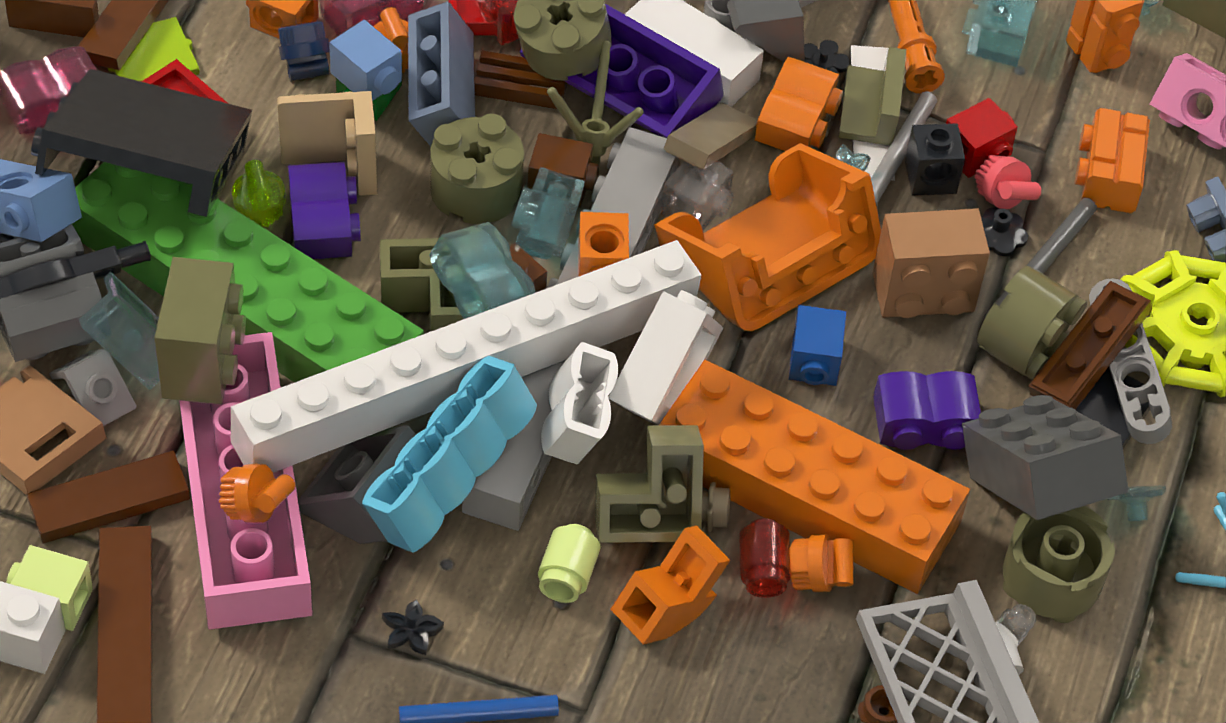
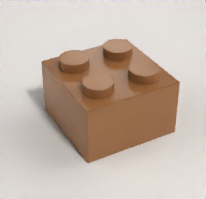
M979 208L884 215L873 268V278L882 318H912L918 315L933 314L959 315L965 312H975L990 255Z

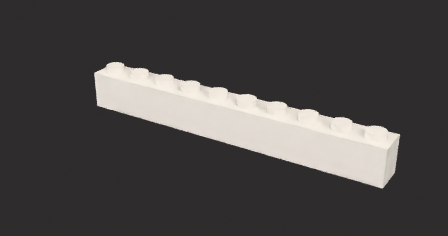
M678 240L233 405L231 406V444L243 465L265 464L272 472L279 471L435 411L444 400L458 392L459 385L466 373L477 362L488 355L514 364L520 376L523 377L567 360L581 342L601 347L640 332L644 329L663 291L677 297L680 291L683 290L697 297L702 275Z

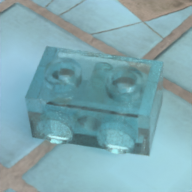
M973 0V4L979 5L978 9L969 8L962 34L970 36L966 53L1017 67L1038 0Z
M540 167L533 190L526 187L523 188L511 226L520 229L515 244L524 246L525 252L537 258L550 259L552 256L562 258L585 181Z

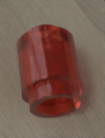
M762 518L754 520L739 533L741 581L746 585V590L749 594L760 598H771L784 593L787 589V583L792 576L789 558V531L785 526L772 519Z

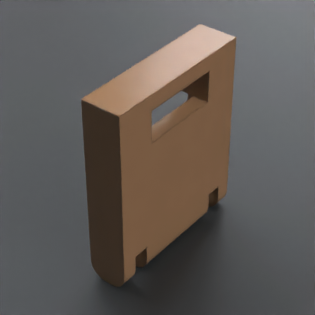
M27 366L20 372L24 383L16 377H12L0 386V474L25 495L39 490L107 439L103 423L32 366ZM66 428L68 439L38 461L30 456L32 452Z

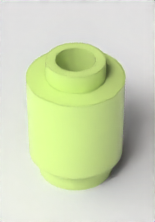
M579 524L560 526L553 530L538 571L539 589L548 598L557 602L571 603L576 601L579 595L586 591L601 549L598 539L591 530Z

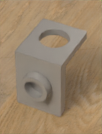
M107 348L89 351L49 373L52 380L65 378L77 403L99 419L103 426L137 407Z

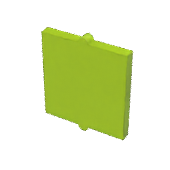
M176 17L153 22L120 70L108 68L109 71H114L117 76L143 81L177 59L195 75L200 74L199 66L191 51L193 49L192 40L185 38Z

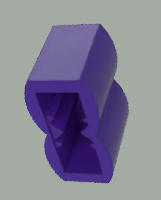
M345 162L288 166L294 248L312 259L352 257V242L361 241L359 213L350 214L349 204H357L355 176H346Z
M909 371L885 373L878 376L873 395L880 443L903 450L914 449L927 443L948 449L964 448L965 440L962 423L978 419L981 413L975 376L965 372L946 371L927 376Z

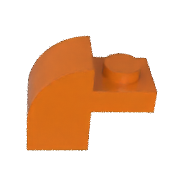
M698 526L684 528L661 565L635 571L610 610L643 645L669 638L696 620L713 602L717 594L712 590V587L731 560Z

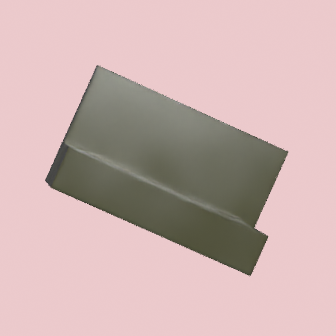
M889 47L883 71L851 65L847 66L839 138L888 146L892 144L900 116L906 49Z

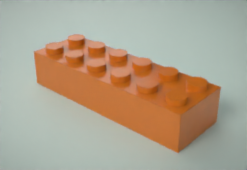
M705 359L658 425H698L704 445V488L709 490L712 482L716 483V487L730 488V501L804 538H810L811 535L827 534L831 540L840 538L852 539L854 541V563L916 594L921 590L960 525L970 488Z

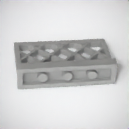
M977 580L958 583L954 593L859 610L856 621L898 723H915L912 713L917 705L944 719L943 723H979L957 711L964 696L985 706L989 715L986 723H1039ZM944 612L951 627L948 636L946 637L921 624L920 622L924 615ZM890 622L907 631V634L899 646L881 637L875 624ZM913 635L940 648L933 663L906 650ZM946 652L966 662L970 671L966 681L938 667ZM898 661L926 675L918 690L897 679L894 668ZM931 678L959 693L952 707L924 694Z

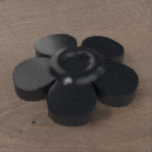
M823 40L820 43L819 49L815 44H804L806 63L835 73L847 71V66L850 63L849 57L845 54H837L838 44L836 42Z

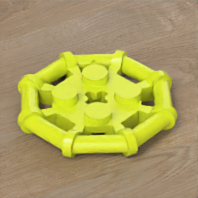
M1173 250L1165 252L1164 258L1136 274L1122 276L1120 280L1127 283L1133 292L1151 300L1152 311L1150 312V317H1146L1142 324L1146 336H1153L1168 352L1164 360L1150 345L1163 387L1166 384L1216 392L1219 397H1226V263L1184 256L1179 251ZM1167 277L1172 280L1161 288L1154 286V284ZM1197 277L1208 278V284L1197 283ZM1189 315H1193L1197 319L1205 317L1208 319L1207 324H1195L1190 320ZM1133 335L1125 347L1133 346L1137 341V337ZM1179 361H1181L1182 364H1184L1188 368L1179 367ZM1209 365L1211 372L1196 369Z

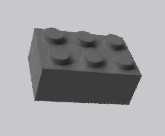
M1038 395L1029 397L1023 401L1022 406L1008 410L1003 408L985 410L979 414L978 419L962 423L970 478L1036 520L1129 492L1121 435L1101 425L1098 421H1094L1075 409L1056 401L1051 396Z

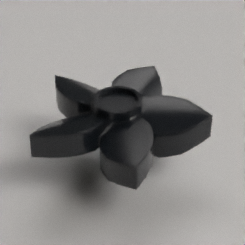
M417 600L407 605L405 616L396 612L382 613L384 623L390 628L395 629L389 635L387 650L400 647L409 640V645L415 652L426 656L429 637L435 636L444 628V622L433 615L423 616L422 607Z

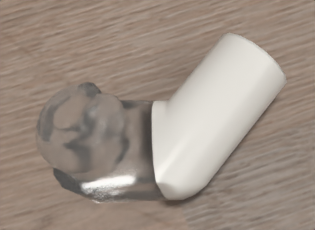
M1017 604L1012 609H1006L995 621L1018 675L1023 672L1024 668L1017 647L1028 635L1029 630L1036 624L1034 611L1024 604Z

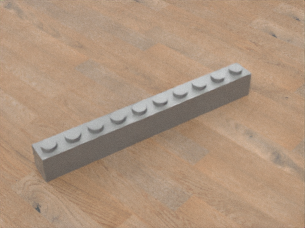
M629 127L622 144L615 142L611 149L607 163V169L610 170L606 177L600 175L595 183L592 194V202L594 204L591 210L584 209L582 211L629 213V258L643 253L655 226L654 224L657 222L678 175L680 163L679 158L665 152L666 150L663 149L667 138ZM580 218L576 228V236L579 235ZM578 238L575 245L571 243L566 245L560 262L562 273L559 279L551 278L547 288L578 277ZM566 360L522 377L537 403L536 411L525 428L507 440L504 451L494 465L476 477L472 490L462 502V513L519 531L552 457L543 451L541 432L546 417L552 411L549 403L551 380Z

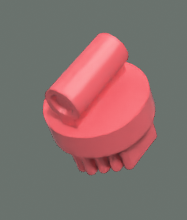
M989 155V160L984 161L985 165H980V169L976 170L977 174L974 177L978 193L984 196L987 202L999 209H1011L1022 200H1037L1041 195L1039 183L1031 182V171L1028 165L1015 157Z

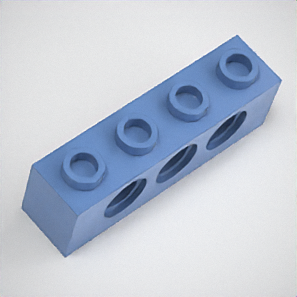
M0 159V233L42 242L82 218L71 173L47 169L41 176L35 174L36 166Z

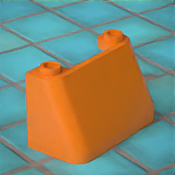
M799 143L780 154L772 163L768 174L770 196L703 233L699 220L687 212L672 214L654 224L659 245L662 246L678 240L702 275L699 290L732 324L745 331L757 330L867 266L876 258L881 226L869 173Z

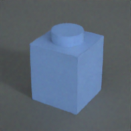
M365 19L329 42L330 72L352 92L371 91L373 101L382 94L390 93L402 81L401 50Z

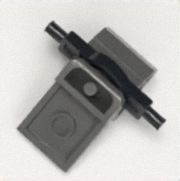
M72 224L42 242L0 233V332L14 361L39 359L51 351L72 345H87L95 341L96 338L111 334L106 308L96 280L121 272V268L151 261L146 241L120 249L112 246L84 254L81 239Z

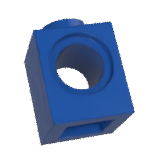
M798 305L788 380L803 381L811 385H837L843 353L846 311Z

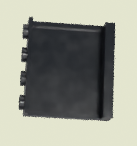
M89 69L80 82H73L69 96H62L57 111L49 113L44 128H37L31 147V155L38 157L35 174L42 176L60 151L193 184L188 212L207 217L244 153L252 110Z

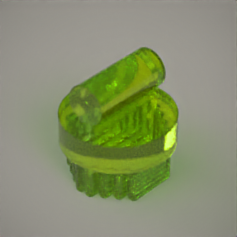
M250 160L244 165L245 173L238 177L233 184V205L239 213L261 227H269L270 223H274V219L278 220L279 216L283 215V207L286 202L285 185L278 175L264 170L263 163L260 160Z

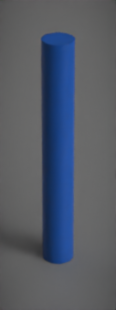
M557 695L399 706L400 723H469L559 716Z

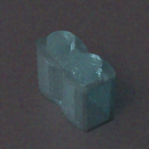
M489 222L442 234L429 254L435 273L442 284L453 293L456 305L464 319L535 293L532 279L516 262L512 261L508 241Z

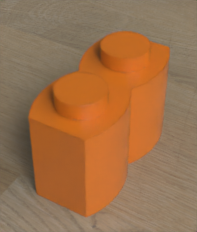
M788 57L778 75L774 88L771 90L762 108L754 140L783 151H787L799 143L810 148L812 146L820 148L828 127V122L824 121L827 114L833 116L836 114L843 95V90L837 88L839 74Z

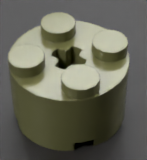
M605 0L517 1L514 12L516 30L524 56L529 66L535 72L548 79L562 81L568 80L567 76L580 73L583 76L588 75L598 68L603 42L605 40L611 42V29Z
M493 113L482 117L463 118L450 124L439 126L434 132V139L430 149V192L437 208L448 216L449 211L462 216L463 222L470 224H487L506 217L513 210V205L521 197L523 191L524 147L519 136L506 125L503 117Z
M1025 266L1003 289L1009 294L1000 306L994 303L979 331L977 343L987 353L1033 381L1050 359L1049 357L1054 354L1068 336L1066 331L1069 325L1073 326L1079 320L1086 309L1087 301L1030 266Z
M1086 506L1039 520L1023 512L1015 524L1003 563V589L1006 594L1027 610L1052 618L1059 623L1074 621L1077 615L1089 610L1101 595L1115 556L1114 541L1111 543L1106 532L1108 527L1104 520Z

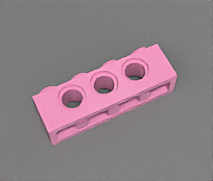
M1188 53L1174 57L1150 105L1160 110L1159 117L1167 123L1176 127H1183L1185 124L1199 132L1197 138L1206 145L1215 149H1222L1223 146L1226 148V75ZM1200 93H1205L1212 99L1213 111L1210 116L1202 114L1197 108L1196 100Z

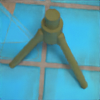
M608 40L603 42L599 57L591 119L585 120L581 125L554 87H550L547 90V94L574 132L576 140L593 144L592 163L599 164V167L601 156L606 153L607 147L644 113L642 108L637 107L611 129L608 123L602 120L611 42Z

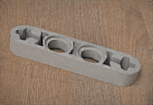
M1113 278L1100 281L1091 289L1089 294L1090 306L1109 281L1129 290L1131 288L1127 283L1119 279ZM1141 324L1133 334L1137 337L1136 343L1129 348L1122 349L1109 365V370L1128 431L1132 438L1140 443L1155 444L1164 440L1170 434L1172 419L1143 324ZM1135 371L1145 372L1150 377L1149 381L1139 388L1128 387L1123 383V380L1129 373ZM1149 402L1150 411L1156 423L1146 425L1142 417L1140 404Z

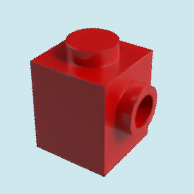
M990 97L947 119L946 124L958 123L965 155L962 172L968 178L977 174L976 170L980 169V165H985L984 161L989 160V155L1011 156L1018 126L1014 123L1012 117L1007 112L1002 111Z

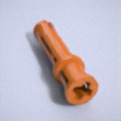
M888 0L900 39L897 48L906 49V74L904 76L906 87L909 91L919 94L936 90L943 84L945 73L943 67L936 62V43L924 30L917 1Z

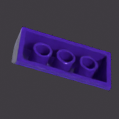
M605 4L611 29V48L604 105L623 116L628 115L637 107L642 108L644 113L635 123L658 136L667 138L669 134L714 108L724 96L720 68ZM521 49V50H520V55H521L523 58H525L524 53H523V51H522V49ZM598 68L585 76L582 73L567 76L568 80L563 81L594 98Z

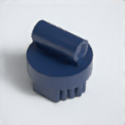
M322 21L286 26L278 29L281 44L278 47L280 59L287 62L290 81L330 74L326 53L330 52L329 38L325 36Z

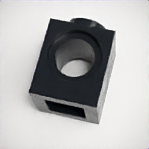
M958 123L912 125L905 158L912 196L957 194L965 162Z

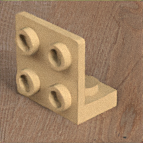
M371 91L311 95L298 94L277 98L281 162L283 164L347 161L348 176L357 177L358 195H377L376 139Z

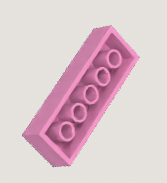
M272 332L245 335L243 345H234L233 355L238 357L237 377L234 386L226 385L222 405L179 400L208 630L312 616L311 583L296 486L295 490L274 509L271 518L264 523H246L243 520H231L223 509L220 508L221 504L219 503L221 498L219 493L222 490L220 489L222 484L220 481L221 477L232 467L244 466L231 444V406L281 388ZM293 465L273 472L275 479L281 474H287L295 481Z

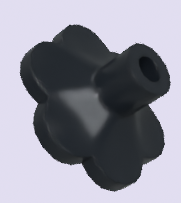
M992 207L985 210L981 220L989 251L993 250L997 255L1006 257L1012 255L1015 248L1025 246L1028 240V233L1022 228L1023 219L1021 216L1011 213L1006 209Z

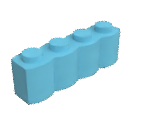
M489 355L477 362L462 379L458 392L444 400L433 412L426 429L416 434L403 447L396 459L395 466L382 473L369 487L362 504L389 543L412 553L427 544L441 527L445 514L459 506L468 496L474 486L476 477L486 472L499 459L504 451L507 440L521 432L529 423L536 411L537 403L514 364Z

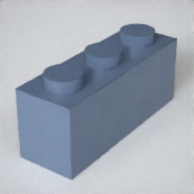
M449 1L408 15L409 122L430 146L434 139V132L439 126L450 124L459 119L475 117L473 32Z

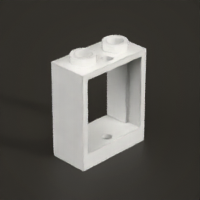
M683 290L680 291L677 297L663 291L608 398L624 409L658 426L704 359H708L722 332L723 327L712 318L716 311L708 307L707 303Z

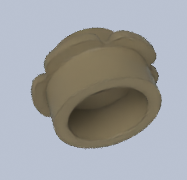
M715 482L710 484L709 492L702 491V522H707L709 532H713V527L728 528L730 488L716 487Z

